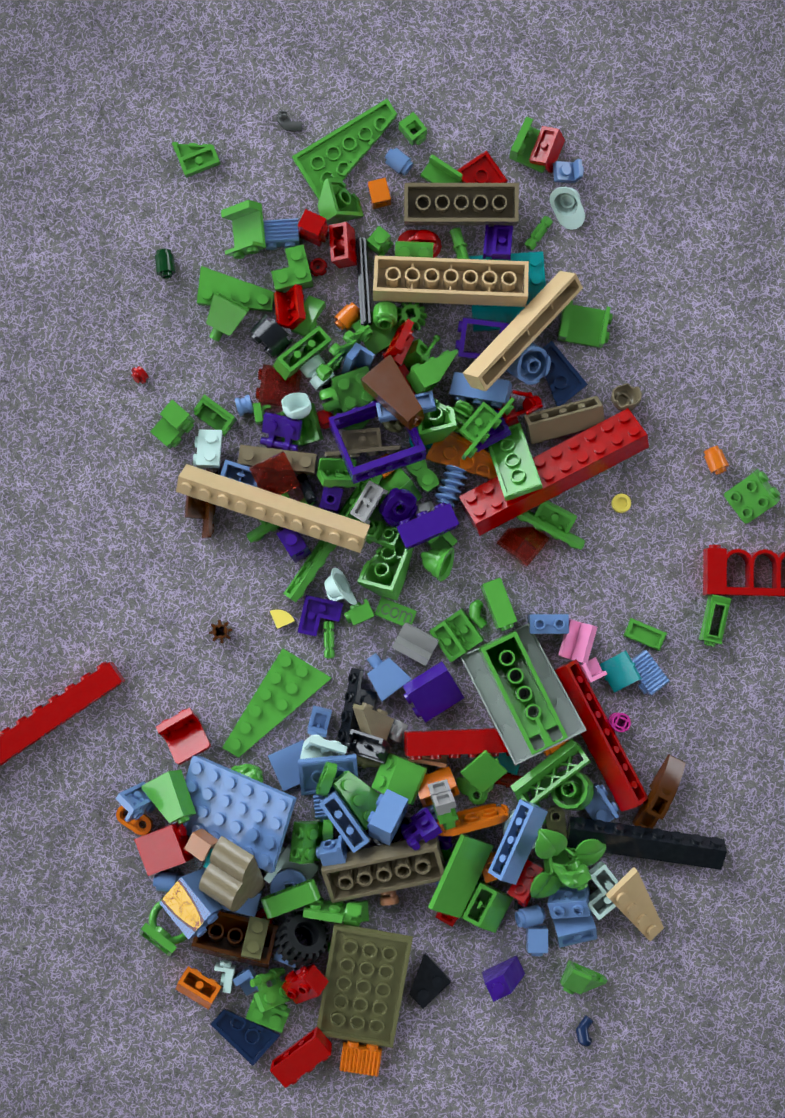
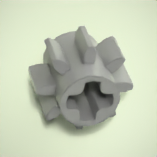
M395 719L388 738L401 743L402 739H404V732L409 731L407 730L409 725Z

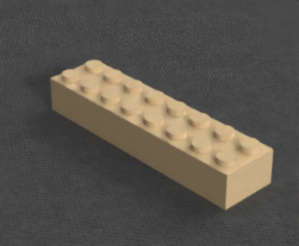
M375 255L373 301L526 307L529 261Z

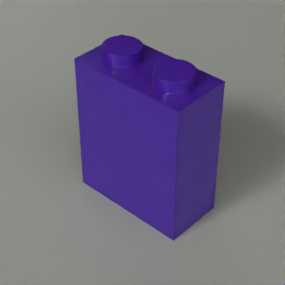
M442 661L403 685L406 691L403 694L409 704L413 702L415 707L412 710L417 718L422 717L425 723L464 699L463 694Z

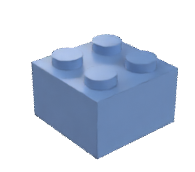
M386 789L384 795L380 794L378 797L376 811H371L367 822L369 823L367 828L369 829L368 836L390 846L407 813L408 799Z

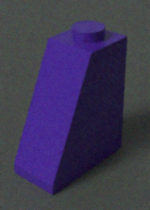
M517 955L482 972L484 983L493 1002L511 994L524 977L525 972Z

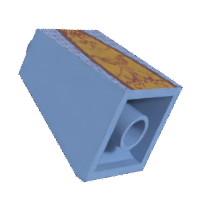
M205 868L180 877L160 901V905L188 940L195 936L198 938L207 931V925L212 924L218 918L217 914L222 909L220 903L199 890V883Z

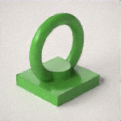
M159 901L150 912L149 925L145 923L140 929L139 934L170 957L177 948L174 944L182 943L188 938L184 933L171 937L166 930L157 926V916L163 908Z

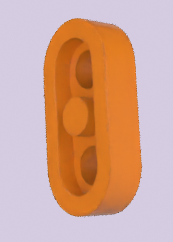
M123 806L117 809V820L136 834L145 835L151 831L153 821L148 815L143 814L137 820L133 819L126 822L124 820V811L126 809ZM141 821L146 822L145 828L140 826Z

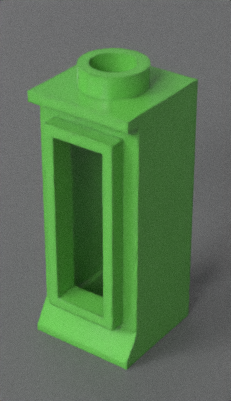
M713 594L708 595L699 640L704 641V645L715 647L716 644H722L732 599ZM715 605H720L723 607L717 635H710Z

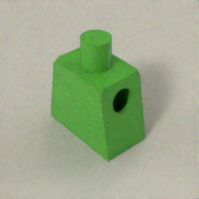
M219 292L215 293L206 321L207 325L213 327L209 337L219 342L223 333L231 336L250 309Z

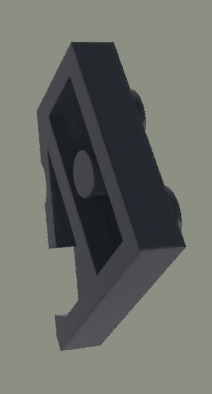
M426 952L423 954L421 964L410 990V996L422 1009L451 983V979Z

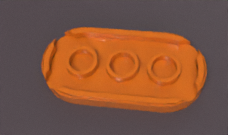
M490 803L458 811L456 813L459 820L455 821V828L445 830L443 824L440 825L439 821L437 822L442 830L439 836H456L501 824L508 820L510 816L509 808L504 804H501L500 807Z

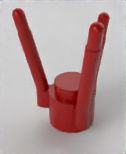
M512 390L513 394L525 396L526 398L522 404L523 409L505 417L504 420L508 421L521 414L526 413L529 415L543 407L541 398L537 395H532V392Z

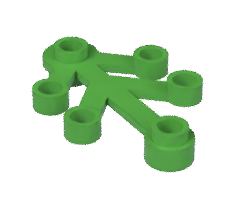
M363 325L356 333L348 330L342 338L347 344L340 346L335 343L330 347L329 352L335 357L327 365L322 363L316 369L317 376L322 381L327 380L333 370L337 371L341 367L346 355L356 342L358 344L361 341L365 343L372 337L374 332L371 330V326Z

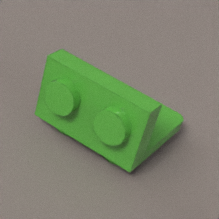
M759 469L753 471L748 477L724 493L726 500L746 524L776 505L781 499L777 488L769 484L767 475L763 471L760 472Z

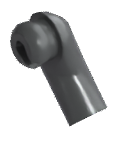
M286 111L278 112L277 122L284 130L302 131V121H291Z

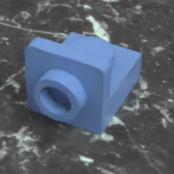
M577 159L574 162L555 161L553 163L554 182L575 183L583 177L584 167L582 166V159Z

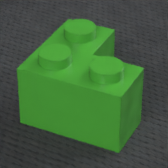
M304 245L286 248L289 267L271 271L275 290L286 293L295 284L301 285L302 289L314 287Z
M171 400L160 412L162 419L150 431L169 449L179 445L182 440L181 436L185 432L189 433L193 429V423L195 422L190 414L175 401Z

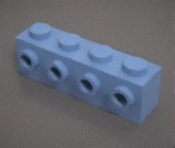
M519 800L488 870L489 874L500 881L516 885L548 811L534 803Z

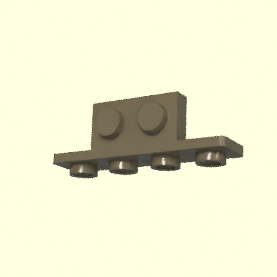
M380 427L342 431L343 442L350 457H359L360 453L367 452V456L379 455L378 451H386V454H393L398 452L397 449H401V444L382 446ZM339 450L325 451V456L341 458V453Z

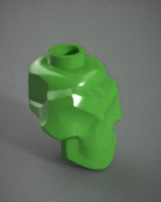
M578 858L566 862L564 866L557 862L551 864L561 883L569 888L582 890L588 886L587 883L591 880L586 864L580 863Z

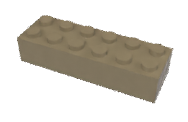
M404 183V226H517L519 222V183Z
M438 836L426 843L424 839L420 840V848L418 850H413V848L408 846L406 840L391 843L390 846L384 844L360 849L355 853L352 851L347 852L346 863L322 866L321 872L331 902L335 903L440 881L446 868V863Z

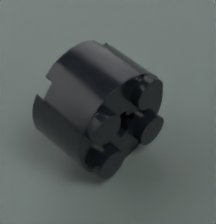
M265 314L250 330L252 335L249 338L257 345L262 344L265 347L263 351L269 357L276 356L278 358L293 342V339L290 338L288 340L286 337L289 334L273 319L268 321L267 318L269 316Z

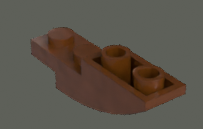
M668 754L649 786L651 791L648 794V799L642 804L632 821L635 826L653 829L659 819L663 820L680 785L686 765L685 761Z

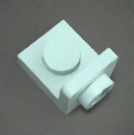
M221 960L220 963L217 962L214 970L225 972L222 973L220 985L223 986L222 992L231 993L236 965H232V962L227 960Z

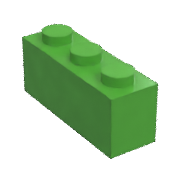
M318 326L280 355L273 367L286 381L300 370L308 360L324 351L332 339Z

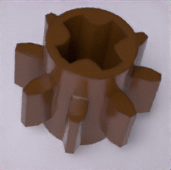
M219 619L218 625L211 624L213 631H210L209 634L215 636L213 641H217L219 638L223 644L224 638L231 639L229 632L234 630L227 627L229 622L223 625ZM224 627L225 635L218 636L219 632L217 629Z

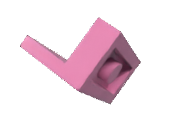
M569 619V633L564 634L559 656L570 660L577 659L578 662L587 664L598 627Z

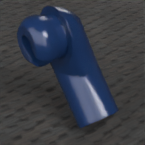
M585 1015L576 1028L578 1042L585 1047L590 1046L592 1043L588 1029L594 1022L587 1015Z

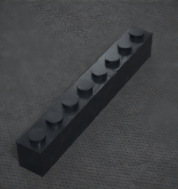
M569 817L566 839L568 841L567 847L577 848L584 840L596 839L606 844L604 853L722 870L727 853L725 840L718 837L665 831L658 828H645L622 823L604 822L602 820L584 819L582 817Z

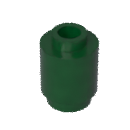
M170 249L157 250L155 255L156 273L163 279L171 278L176 273L174 255Z

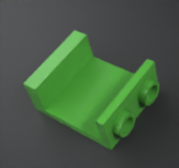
M246 200L221 210L222 218L232 220L234 248L226 250L225 255L233 256L234 259H243L245 255L257 254L259 250L266 248L261 203Z
M572 300L562 310L557 340L602 348L604 343H608L610 332H607V326L611 325L613 314L610 313L611 307L607 306L605 310L572 305Z

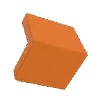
M386 177L369 181L368 188L372 208L377 209L391 205Z

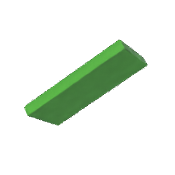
M521 423L509 426L511 435L488 446L506 501L543 488Z
M461 834L428 907L431 910L461 918L493 845Z

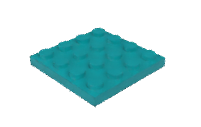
M543 251L511 253V260L492 259V257L483 259V255L469 256V259L529 261L528 299L526 306L546 286ZM471 305L472 318L503 321L509 324L525 308ZM473 324V332L500 330V327Z

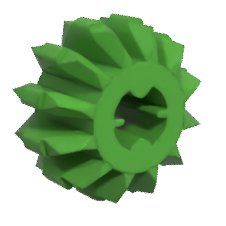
M402 302V308L397 307V326H401L409 319L408 315L410 317V314H412L414 318L412 317L410 320L414 322L411 330L413 331V328H415L417 331H420V325L425 326L426 324L424 320L427 318V314L424 313L425 307H419V303L413 305L412 302H408V305Z
M458 400L453 407L457 421V428L454 431L459 433L460 428L474 411V408L469 403Z

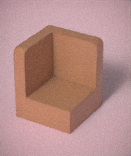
M202 828L192 832L184 849L200 861H204L218 839Z

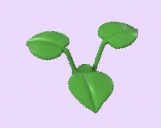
M539 829L535 853L539 858L549 860L550 874L542 872L535 877L530 888L531 897L535 899L545 898L559 890L561 881L557 875H554L555 872L551 865L553 863V856H557L562 850H566L570 855L578 858L580 863L590 866L603 856L606 844L596 839H587L577 846L576 852H573L567 847L568 841L563 834L553 830Z

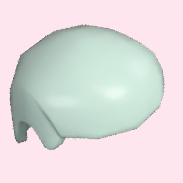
M291 393L281 401L285 415L291 419H302L309 415L312 409L311 401L306 393Z

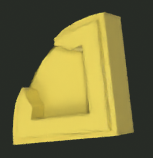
M270 611L277 629L295 622L294 618L286 611Z

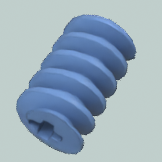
M446 465V469L449 472H444L443 476L447 479H441L440 482L444 486L438 487L441 493L435 494V497L438 499L435 501L440 504L445 503V505L450 503L452 508H456L457 506L453 501H459V498L455 494H462L458 486H465L461 479H467L463 474L467 471L453 465Z

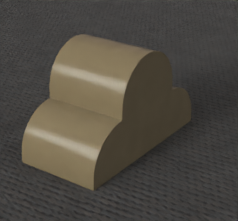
M221 836L212 850L210 864L201 877L199 890L232 912H235L243 906L248 898H254L263 889L265 882L255 857Z

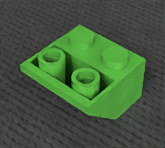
M478 879V884L474 888L462 919L479 928L496 933L513 897Z

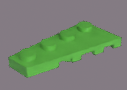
M201 266L197 296L198 305L211 306L214 294L219 292L250 310L273 311V291Z

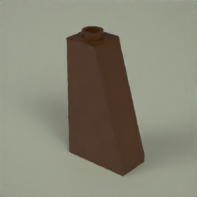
M388 355L361 378L364 390L411 431L422 423L424 419L423 409L391 355Z

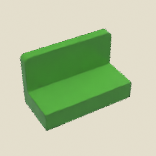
M431 154L429 163L420 177L430 183H461L463 174Z

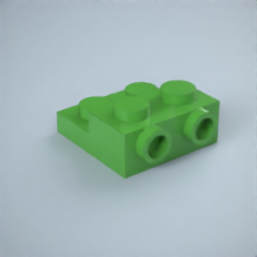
M320 820L294 821L289 861L299 864L321 861L316 856V847H320L321 841H323V822H320Z

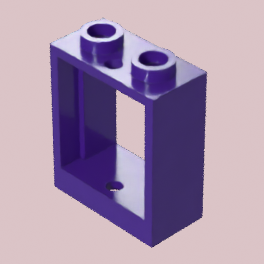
M463 317V321L458 323L457 332H461L460 340H456L455 349L458 350V356L477 358L481 354L464 351L467 323L500 327L499 334L509 323Z

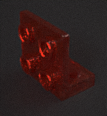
M280 452L249 468L260 489L282 495L300 486L285 452Z

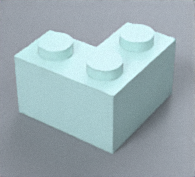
M602 861L589 870L591 880L598 889L589 896L588 906L598 920L616 907L605 894L618 883V880Z

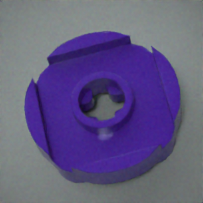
M393 488L383 499L379 506V512L386 523L391 526H399V522L407 518L411 520L415 516L418 508L416 505L417 499L409 490ZM399 505L402 506L401 509H397V510H396L397 506H399Z

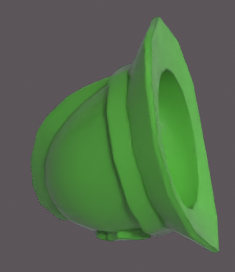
M454 548L430 549L420 554L423 567L440 582L450 575L454 561Z

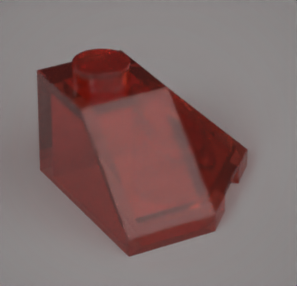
M534 526L508 528L496 544L526 568L550 538L542 531L534 528Z

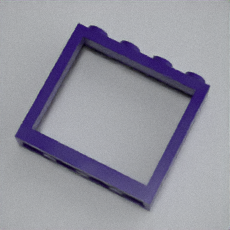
M372 401L368 405L354 407L350 411L337 413V415L329 417L331 432L353 484L426 459L425 446L416 427H414L411 431L406 428L414 447L356 467L353 466L339 429L377 417L376 403H379L378 401Z

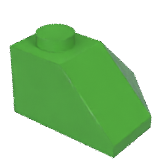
M327 178L324 181L318 209L320 216L327 219V224L342 223L364 216L359 198L354 193H349L345 188L346 184L341 179Z
M435 398L436 411L423 413L424 419L418 426L419 435L424 445L443 441L457 428L454 408L440 403Z
M568 960L560 983L564 987V991L570 994L575 992L582 994L606 984L607 978L605 975Z

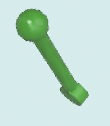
M439 335L433 337V342L425 354L420 356L422 362L428 359L430 351L436 342L440 341Z

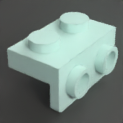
M199 429L198 436H195L197 454L193 455V465H196L197 468H220L222 430Z
M311 735L303 743L300 759L345 755L347 746L342 745L339 741L326 740L320 735Z

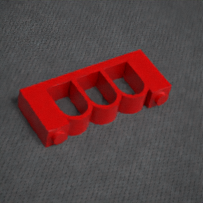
M709 545V548L703 549V595L785 597V588H781V562L785 557V551L777 555L771 550L764 549L749 554L743 549L727 551V548H721V545ZM732 554L741 556L745 562V587H727V560ZM760 554L765 555L771 561L772 588L754 587V561Z

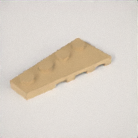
M633 867L605 895L649 941H652L664 927L639 872Z

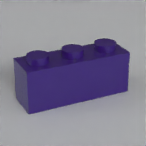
M445 503L438 504L434 507L435 510L431 512L425 510L416 515L417 518L413 520L407 518L399 522L397 531L406 550L459 527V522L450 503L446 505Z

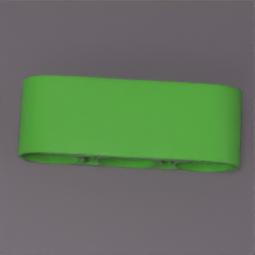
M309 879L267 895L260 900L267 918L270 919L319 900L321 896L315 880Z

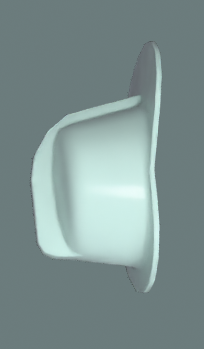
M567 186L553 190L549 201L559 223L563 227L573 230L582 226L585 220V212L579 193Z
M332 568L331 575L324 582L328 598L332 601L346 599L350 604L356 605L357 601L351 591L347 578L341 570Z

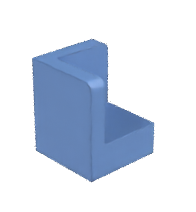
M251 965L234 975L232 979L236 987L240 985L246 996L256 990L259 991L257 986L252 987L250 985V980L257 975Z

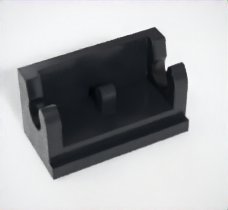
M351 729L349 734L353 737L352 743H346L351 753L385 764L392 746L383 738Z

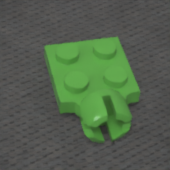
M368 366L331 378L332 385L319 392L320 400L331 397V401L322 403L325 411L341 409L344 413L354 407H362L372 401H377L364 390L361 378L369 372Z
M321 897L319 900L305 906L303 917L341 924L344 922L345 925L359 927L362 917L359 915H362L363 905L353 902L346 904L343 901L332 903Z

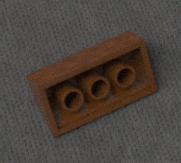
M220 911L217 914L218 918L212 924L207 925V931L199 938L197 936L193 938L192 951L268 969L278 925L269 923L260 961L241 957L250 918Z

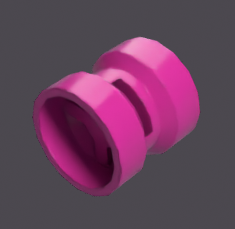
M615 712L608 717V721L614 731L625 732L630 728L631 721L628 715Z

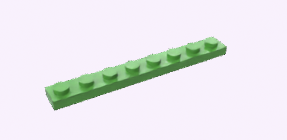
M382 475L361 481L359 487L355 488L338 514L355 519L356 517L351 515L350 512L368 481L370 480L379 485ZM320 540L283 594L297 602L304 595L306 587L314 580L315 574L325 564L326 558L337 545Z

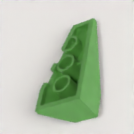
M400 540L397 549L387 546L379 547L375 551L376 554L373 558L364 564L357 583L381 597L398 600L414 547L406 550L402 540Z

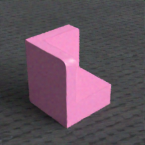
M596 657L588 660L587 664H579L589 683L607 675L606 671H602Z

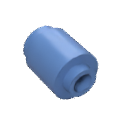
M398 148L390 149L385 156V159H387L385 163L398 174H403L404 176L411 170L414 164L411 162V158Z
M158 872V875H154L153 886L156 887V891L169 892L182 875L174 872Z
M538 904L521 908L515 912V921L519 928H528L542 924L543 919H545L544 909Z

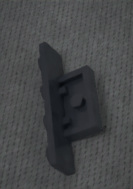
M351 668L348 676L349 684L344 697L345 705L341 714V727L337 735L338 741L345 746L347 742L351 743L352 737L349 734L351 729H360L353 705L367 703L375 706L377 692L361 689L364 671L356 668Z

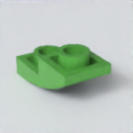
M309 295L304 302L306 319L294 330L291 329V331L304 337L313 331L317 326L316 319L326 307L325 301Z
M368 519L371 523L369 524L370 528L366 539L397 549L401 540L397 528L386 526L382 521Z

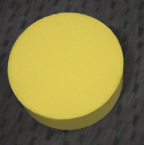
M618 494L613 497L611 506L615 512L624 513L630 509L631 500L626 494Z

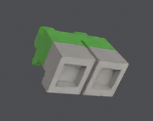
M447 779L428 784L431 801L439 824H443L445 830L455 828V821L459 820L455 810L456 803Z

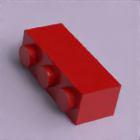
M316 1027L272 1060L270 1072L285 1088L290 1084L294 1085L306 1072L310 1073L321 1061L325 1062L331 1056L332 1043Z

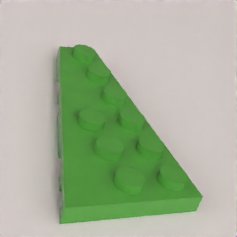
M385 99L292 156V160L318 200L320 199L325 179L332 178L343 181L396 119L397 113L388 99Z
M282 648L222 748L239 758L332 678Z

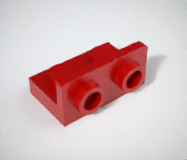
M407 319L397 328L384 357L391 355L398 366L402 365L414 340L412 336L413 331L411 330L414 322L410 319Z
M527 860L516 885L512 884L507 891L508 895L515 898L519 905L526 908L531 899V884L538 874L544 872V869Z

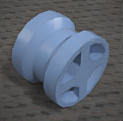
M249 394L241 399L235 398L240 417L248 412L254 413Z

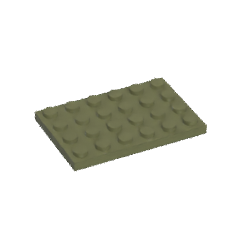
M334 923L325 975L329 982L322 993L317 1027L326 1037L393 1048L413 936Z

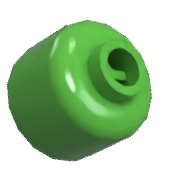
M382 301L374 306L373 322L378 328L389 330L397 324L398 309L394 303Z

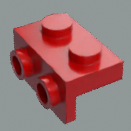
M295 284L286 293L279 291L274 293L277 323L281 327L294 330L306 319L302 286Z

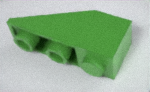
M457 349L451 352L446 350L439 357L435 358L433 356L427 359L424 364L420 365V363H417L410 368L406 378L416 394L434 389L458 353Z

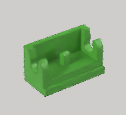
M205 394L194 408V415L215 430H222L224 437L237 421L235 416Z

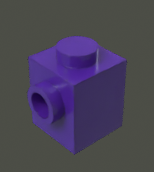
M324 486L319 507L333 513H339L344 489Z

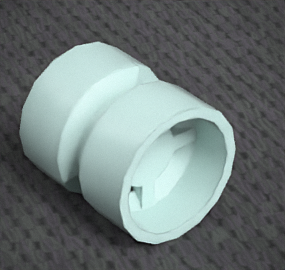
M319 354L312 357L300 368V371L306 378H311L310 383L316 391L327 385L331 378L335 377L333 372L325 381H322L317 376L316 369L322 363L325 364V361Z

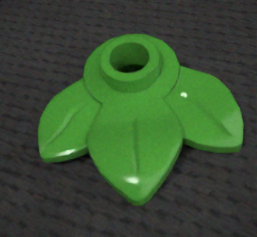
M457 778V786L460 792L468 796L470 801L476 805L483 804L487 800L488 793L494 788L493 784L481 793L475 786L470 785L466 778ZM475 792L480 794L479 799L475 797Z

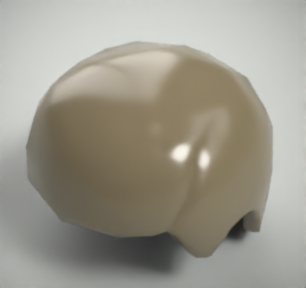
M629 383L617 386L611 394L613 405L621 411L627 408L632 411L639 405L642 398L640 388L638 386L632 387Z

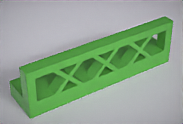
M571 739L510 787L522 800L536 804L591 761L581 746ZM579 752L584 760L578 765L572 764L573 756ZM560 766H567L565 775L556 776L557 769ZM552 778L548 788H541L543 779ZM530 789L536 790L535 798L528 801L524 794Z

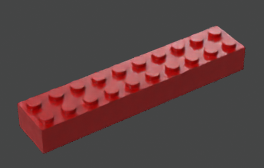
M629 408L533 457L543 486L542 489L506 501L498 477H495L460 495L461 505L477 533L481 536L649 448L648 434Z

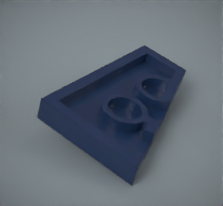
M225 1008L210 1023L252 1066L280 1036V1034Z

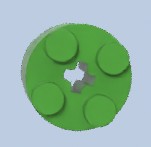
M566 770L557 773L556 776L565 775ZM577 772L553 790L551 795L554 803L561 808L572 811L583 810L593 799L594 784L588 776ZM571 787L574 789L573 793L569 791Z

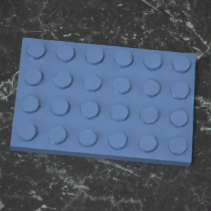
M192 756L185 782L196 814L189 817L190 821L183 823L187 830V835L191 836L192 832L203 828L218 840L223 836L252 854L259 868L269 873L275 872L297 798L202 756Z

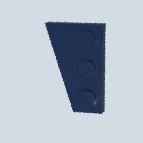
M553 341L543 347L551 359L550 370L545 378L557 407L564 405L588 384Z

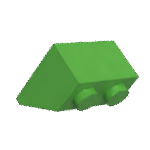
M390 752L385 764H380L371 788L383 794L386 789L407 798L408 804L413 805L427 768Z

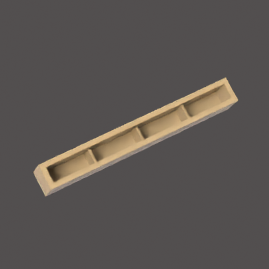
M559 271L463 372L470 387L487 391L583 289L576 273Z

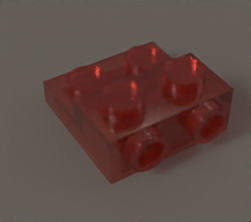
M263 364V369L258 371V380H261L260 388H256V399H259L261 405L282 407L281 401L285 396L300 391L302 372L298 370L285 381L273 365Z

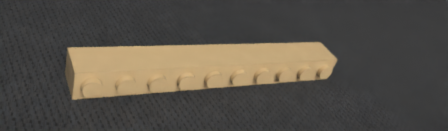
M186 464L178 476L176 488L178 493L361 553L368 535L369 524Z

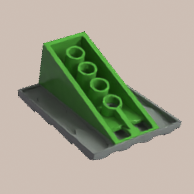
M529 623L460 656L514 765L587 731L536 635L530 634Z

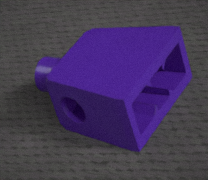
M286 528L276 532L295 563L311 554L300 533Z

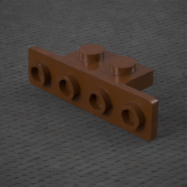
M206 468V471L218 474V468ZM186 495L185 518L203 519L202 538H211L215 529L212 521L216 506Z

